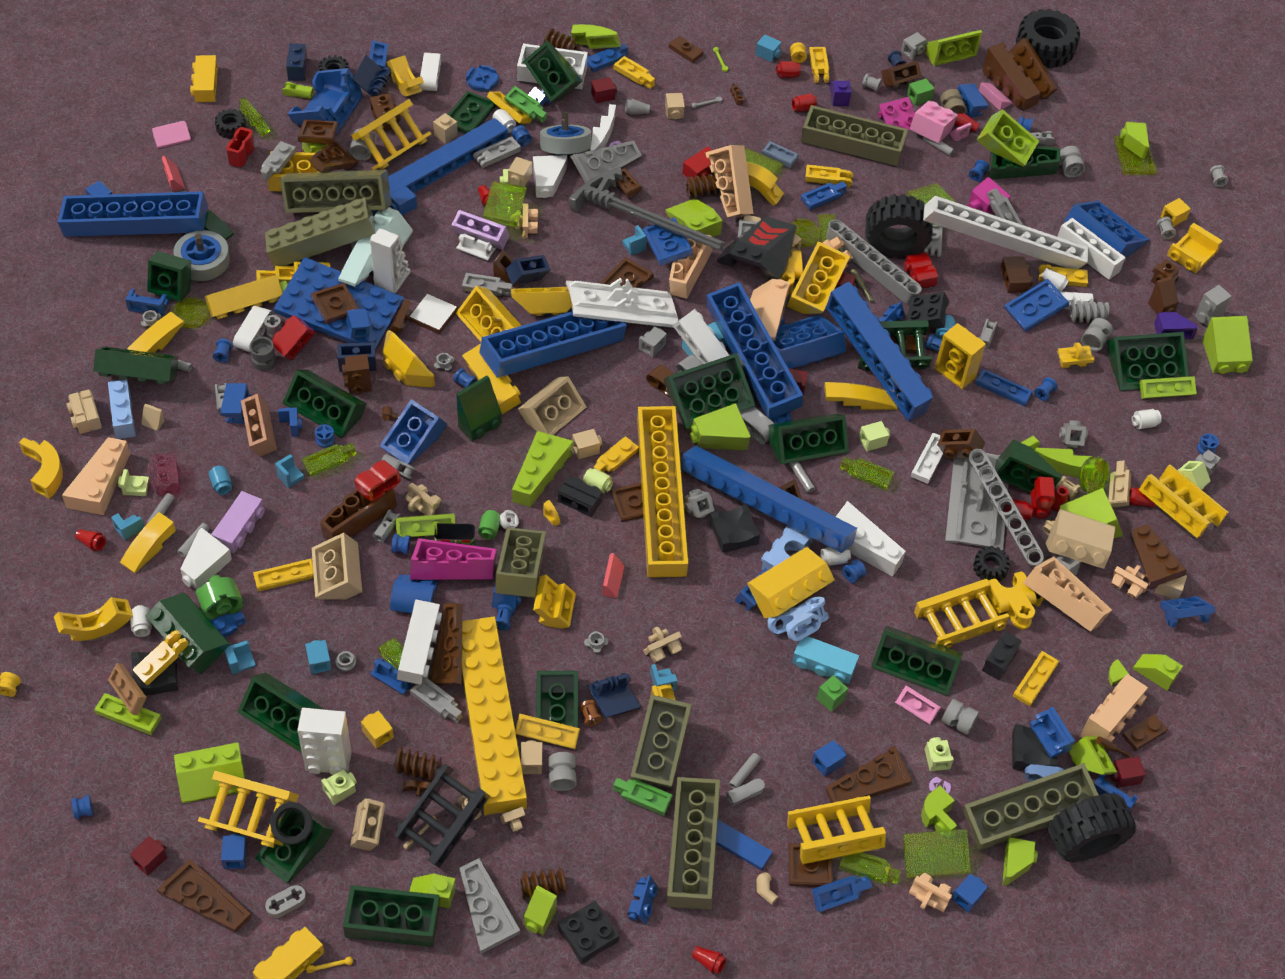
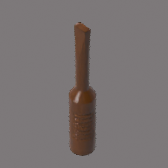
M1097 737L1096 743L1112 752L1117 751L1128 758H1132L1131 753L1118 748L1115 743L1103 737Z

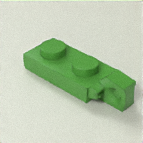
M514 86L504 97L506 102L529 118H536L542 123L547 119V113L543 111L540 102L518 87Z
M617 778L613 785V790L621 793V797L625 800L665 816L673 797L668 792L636 779H628L626 782Z

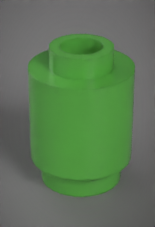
M487 510L482 515L478 528V534L486 540L496 538L500 526V514L494 510Z

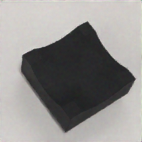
M945 292L911 297L907 321L928 320V328H945V313L949 306V299Z
M747 504L730 511L711 513L710 524L722 553L759 544L760 533L752 520Z
M151 652L131 653L132 668L134 669ZM176 660L149 685H146L133 671V679L144 695L178 690Z
M1015 724L1012 731V768L1025 770L1031 764L1057 767V756L1049 757L1032 728Z
M596 900L558 922L559 932L568 942L581 965L601 951L619 942L620 935Z

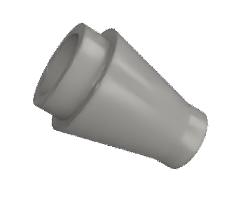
M632 98L631 100L627 99L625 113H629V115L649 114L650 104H645Z

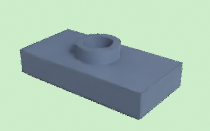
M771 141L762 150L761 154L790 169L799 159V154Z

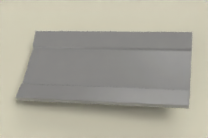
M986 453L995 469L996 460L1000 455ZM980 455L979 458H974L973 461L981 463L984 458ZM954 458L945 542L980 547L987 546L988 548L994 546V549L999 547L1001 552L1004 544L1005 523L971 466L970 459ZM991 472L983 474L984 479H990L993 476ZM1002 481L1006 490L1008 491L1009 484ZM995 488L992 491L994 496H999L1002 493L1000 488Z

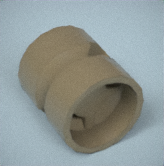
M949 89L941 95L940 101L943 108L950 109L956 114H966L967 109L959 90Z

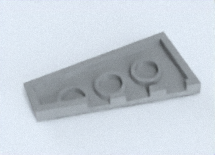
M633 140L585 153L574 154L570 157L584 182L587 183L606 171L623 167L642 156Z
M478 858L460 867V874L480 954L519 935V927L480 859Z

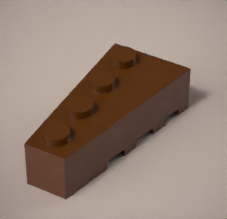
M1003 41L988 48L982 72L1005 96L1013 101L1015 106L1024 111L1038 104L1041 93L1030 77L1026 78L1022 66H1018L1013 60L1015 58L1012 52H1007L1005 49L1006 44Z
M356 489L351 494H347L343 498V502L339 506L336 505L320 521L323 537L329 540L342 533L349 537L354 536L384 516L389 509L393 510L397 507L394 490L386 491L375 501H369Z

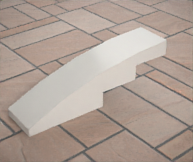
M609 104L608 116H601L600 127H593L592 151L606 146L614 126L616 105Z

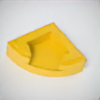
M550 500L546 501L543 505V515L553 526H557L560 524L559 515Z

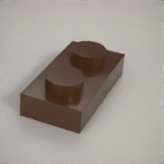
M404 299L389 329L395 335L397 332H402L405 326L403 320H407L411 310L409 307L411 301Z
M1153 714L1123 732L1122 737L1134 751H1137L1166 733L1168 729Z

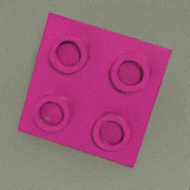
M909 97L879 104L880 112H878V117L883 118L886 124L910 130L915 113Z

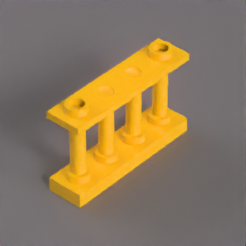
M410 99L351 135L354 141L360 138L368 146L378 162L377 165L372 167L373 170L386 168L389 166L388 162L417 143L420 146L428 141L426 137L431 135L430 131L422 135L408 113V108L413 105ZM398 114L404 117L417 138L409 143L396 122L395 116ZM387 122V124L391 125L404 146L402 149L396 151L382 129L383 123ZM372 130L378 133L391 154L388 158L383 159L369 137L371 136L369 132Z
M1171 465L1167 466L1159 478L1160 480L1150 474L1139 488V491L1196 538L1201 537L1211 522L1218 527L1228 514L1227 510Z
M987 579L917 602L914 611L917 618H928L938 636L936 644L947 648L952 647L953 644L993 630L1000 631L1006 627L1009 619L1008 613L998 616L986 595L990 588V583ZM973 599L980 600L991 619L981 622L969 601ZM958 604L963 606L973 625L963 628L952 607ZM941 610L945 612L956 631L945 634L934 613Z
M214 771L212 779L219 781L218 786H220L210 819L201 817L198 819L199 822L205 823L204 828L217 831L219 827L262 840V845L274 848V844L283 846L281 841L274 839L275 836L271 832L270 824L266 836L255 832L265 802L269 799V796L276 798V809L284 803H297L299 795ZM232 786H236L239 793L228 825L219 823L218 820L228 790ZM253 791L257 792L256 797L258 798L247 831L236 828L247 794L250 795V792Z
M870 796L789 811L788 829L798 828L803 843L800 844L802 864L885 848L886 832L884 827L873 828L867 814L870 813ZM859 815L865 830L853 833L847 817ZM838 819L845 835L833 837L827 821ZM818 823L824 839L812 841L806 826Z

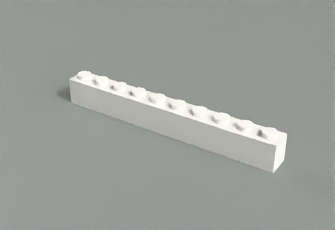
M934 196L925 204L924 221L1065 268L1079 269L1088 261V247L938 196Z

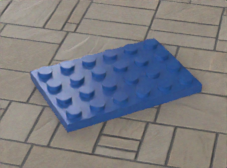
M304 257L276 303L273 312L288 319L295 315L311 328L347 343L375 342V350H377L399 307L403 303L404 297L365 281L360 282L356 286L345 283L359 309H366L370 323L369 337L351 339L346 323L347 318L326 324L311 299V293L343 283L338 281L341 271Z

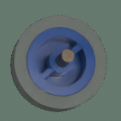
M568 112L561 113L562 125L550 126L540 131L541 149L545 152L556 155L578 154L591 148V130L584 126L569 125Z
M203 230L188 233L181 237L174 247V256L191 260V280L194 281L215 279L222 275L230 264L226 240L221 235L212 231Z

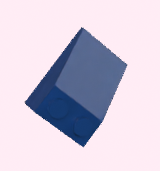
M411 399L379 446L410 465L439 438L447 423Z

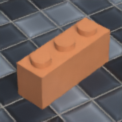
M259 394L241 400L250 448L259 457L276 451L277 447L268 404Z

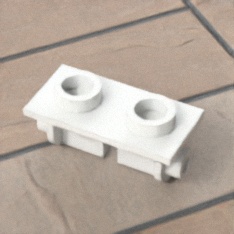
M466 233L460 234L459 241L461 242L456 247L458 250L487 261L496 249L490 242L487 243L479 239L476 241L474 237Z

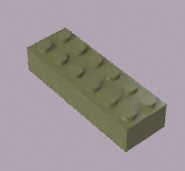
M811 105L803 126L801 142L898 166L908 129Z
M387 170L287 173L280 178L285 213L328 211L339 205H345L362 198H366L371 210H386L392 204Z
M362 198L345 205H339L328 211H321L319 214L310 217H304L302 220L287 223L282 227L270 229L265 232L266 252L275 268V266H285L300 261L304 257L308 258L375 234L373 213L366 198Z
M1083 763L965 804L963 814L980 851L1006 842L1009 837L1017 838L1049 826V822L1053 820V817L1059 814L1060 811L1069 808L1074 803L1081 802V800L1092 798V796H1096L1098 793Z
M677 777L667 894L668 907L712 910L720 802V780Z

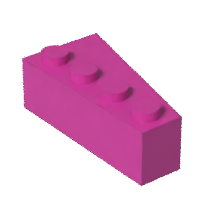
M418 539L411 558L410 580L493 579L496 568L497 549Z

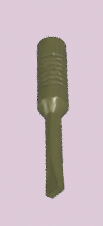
M852 269L850 274L856 275L855 282L858 287L862 288L868 300L873 302V298L864 286V281L857 270Z

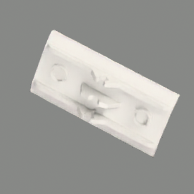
M621 278L610 285L566 281L572 301L573 316L664 327H673L678 322L672 296L667 291L633 288L628 279H626V284L621 286Z

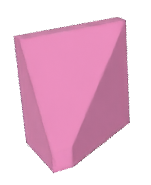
M971 123L956 128L949 135L955 141L968 137Z

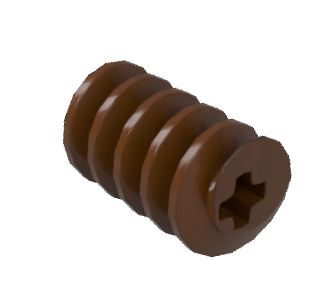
M554 28L548 31L544 39V43L549 41L555 48L579 51L580 44H576V39L573 38L571 40V37H566L564 33L560 35V31L555 32Z
M708 174L707 177L702 175L701 178L695 176L694 180L689 176L686 182L687 197L690 198L691 193H693L694 198H696L698 192L701 197H703L704 192L707 193V196H710L711 191H713L714 195H717V190L720 191V189L716 186L715 182L717 179L715 174L714 177L712 174Z
M400 746L395 760L396 772L398 774H402L404 771L406 776H410L412 773L414 778H418L420 775L422 780H426L429 777L430 782L434 780V774L442 764V757L437 762L435 754H433L429 760L427 759L426 752L422 757H419L418 750L414 755H411L410 748L406 753H403L402 746Z
M558 868L556 875L553 869H549L548 875H546L544 870H541L539 876H537L535 871H532L530 877L527 872H523L522 878H520L522 900L525 899L527 893L531 899L537 885L551 893L554 891L557 897L560 895L561 890L566 895L565 875L561 868Z

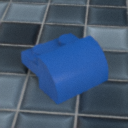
M399 574L398 579H395L393 584L390 610L412 613L416 599L434 603L438 580H410V575Z

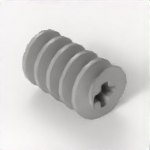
M1072 300L1070 303V317L1073 323H1075L1076 318L1079 319V323H1082L1085 318L1087 324H1089L1090 319L1103 318L1106 320L1108 318V302L1104 303V305L1102 302H1098L1096 305L1094 301L1090 302V304L1088 301H1084L1082 304L1079 300L1076 303Z

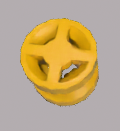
M803 43L791 45V60L796 63L804 62L807 59L805 45Z
M10 672L1 673L0 694L14 697L17 692L16 687L21 683V678Z

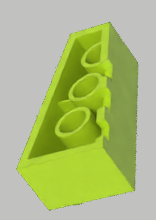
M537 431L512 488L513 503L527 507L533 505L544 491L546 485L552 481L554 475L564 466L565 461L572 456V440Z

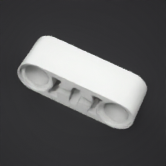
M424 53L420 75L424 81L420 85L422 91H437L441 54Z
M253 306L234 337L233 347L250 352L249 345L251 341L263 336L267 329L264 320L269 315H273V311Z

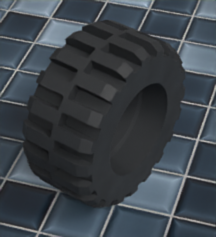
M1039 9L1037 12L1032 11L1022 19L1016 44L1023 38H1027L1044 66L1048 68L1060 67L1073 59L1080 39V30L1074 19L1069 18L1067 14H1062L1058 10Z
M894 194L890 197L885 196L881 198V201L877 200L868 209L866 214L865 237L867 243L888 258L897 257V259H902V257L921 253V250L924 251L930 244L933 236V223L923 220L924 202L920 199L917 200L916 197L911 195L908 197L906 194H901V196ZM894 225H905V226H908V227H906V228H892V227H890V226H894Z
M1106 793L1081 800V802L1074 803L1069 808L1060 811L1049 822L1048 832L1060 858L1067 862H1078L1104 855L1111 850H1115L1121 844H1125L1135 834L1136 823L1124 798L1115 793Z

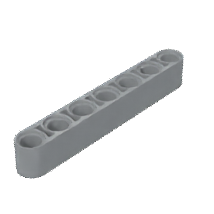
M839 220L829 222L826 239L832 240L836 237H841L845 245L839 248L842 253L848 250L853 256L852 261L895 296L910 305L911 297L920 295L922 288L919 283Z
M689 355L676 364V370L679 373L704 363L694 355ZM754 406L739 411L749 434L761 444L770 440L768 425L774 423Z
M981 449L973 450L969 455L971 466L1027 564L1035 568L1044 562L1043 552L986 453ZM981 455L984 459L981 463H975L973 461L974 457ZM991 472L993 476L990 479H984L983 474ZM995 488L1002 489V493L999 496L992 494ZM1005 504L1012 506L1009 512H1003L1001 508ZM1019 521L1021 522V527L1013 529L1011 523ZM1024 537H1028L1031 540L1027 546L1020 544L1021 539ZM1033 554H1038L1041 557L1036 563L1029 560Z

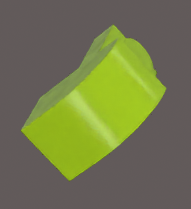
M938 786L926 797L921 811V818L926 828L934 824L936 831L948 839L954 834L957 827L956 823L946 814L952 809L955 800L941 786Z

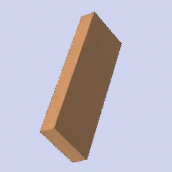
M116 663L108 681L132 715H138L146 700V696L125 666Z

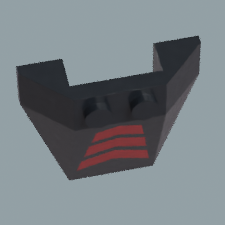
M765 216L725 247L717 262L733 267L736 261L739 260L760 267L764 278L770 280L781 279L787 270L797 227L794 224Z

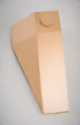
M771 279L754 289L750 299L773 341L776 339L789 295L790 282L781 279Z

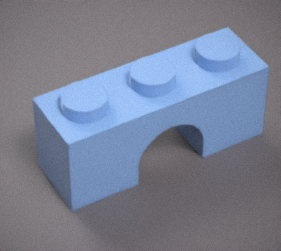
M127 379L108 382L112 422L116 439L136 437L131 409V393Z
M787 526L783 531V536L774 541L770 552L766 551L762 556V570L765 568L769 570L789 558L790 556L786 553L787 551L798 552L805 547H809L813 542V538Z

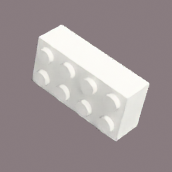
M523 44L517 64V81L538 83L523 61L540 46ZM556 48L583 81L575 89H582L587 70L588 52Z
M302 708L298 736L305 771L313 774L326 772L334 775L344 769L348 774L351 745L346 712Z

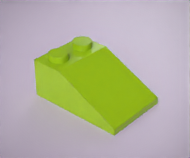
M1003 109L990 117L977 139L990 152L1021 166L1026 165L1039 143L1038 139Z
M695 198L665 209L670 219L675 217L681 225L712 237L721 234L722 219L713 208Z

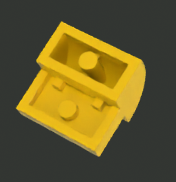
M547 575L540 576L533 608L540 615L539 622L554 628L570 627L576 593L565 583L558 585Z

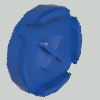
M479 65L478 68L472 67L466 74L467 85L475 91L483 92L494 89L499 81L497 71L486 65Z

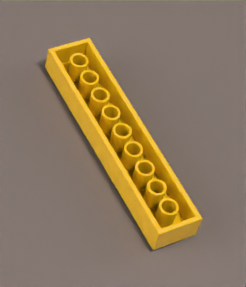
M676 406L638 407L637 428L647 577H687L688 555Z
M495 616L462 621V680L480 789L490 795V798L483 806L484 815L509 812L520 807L527 809V797Z

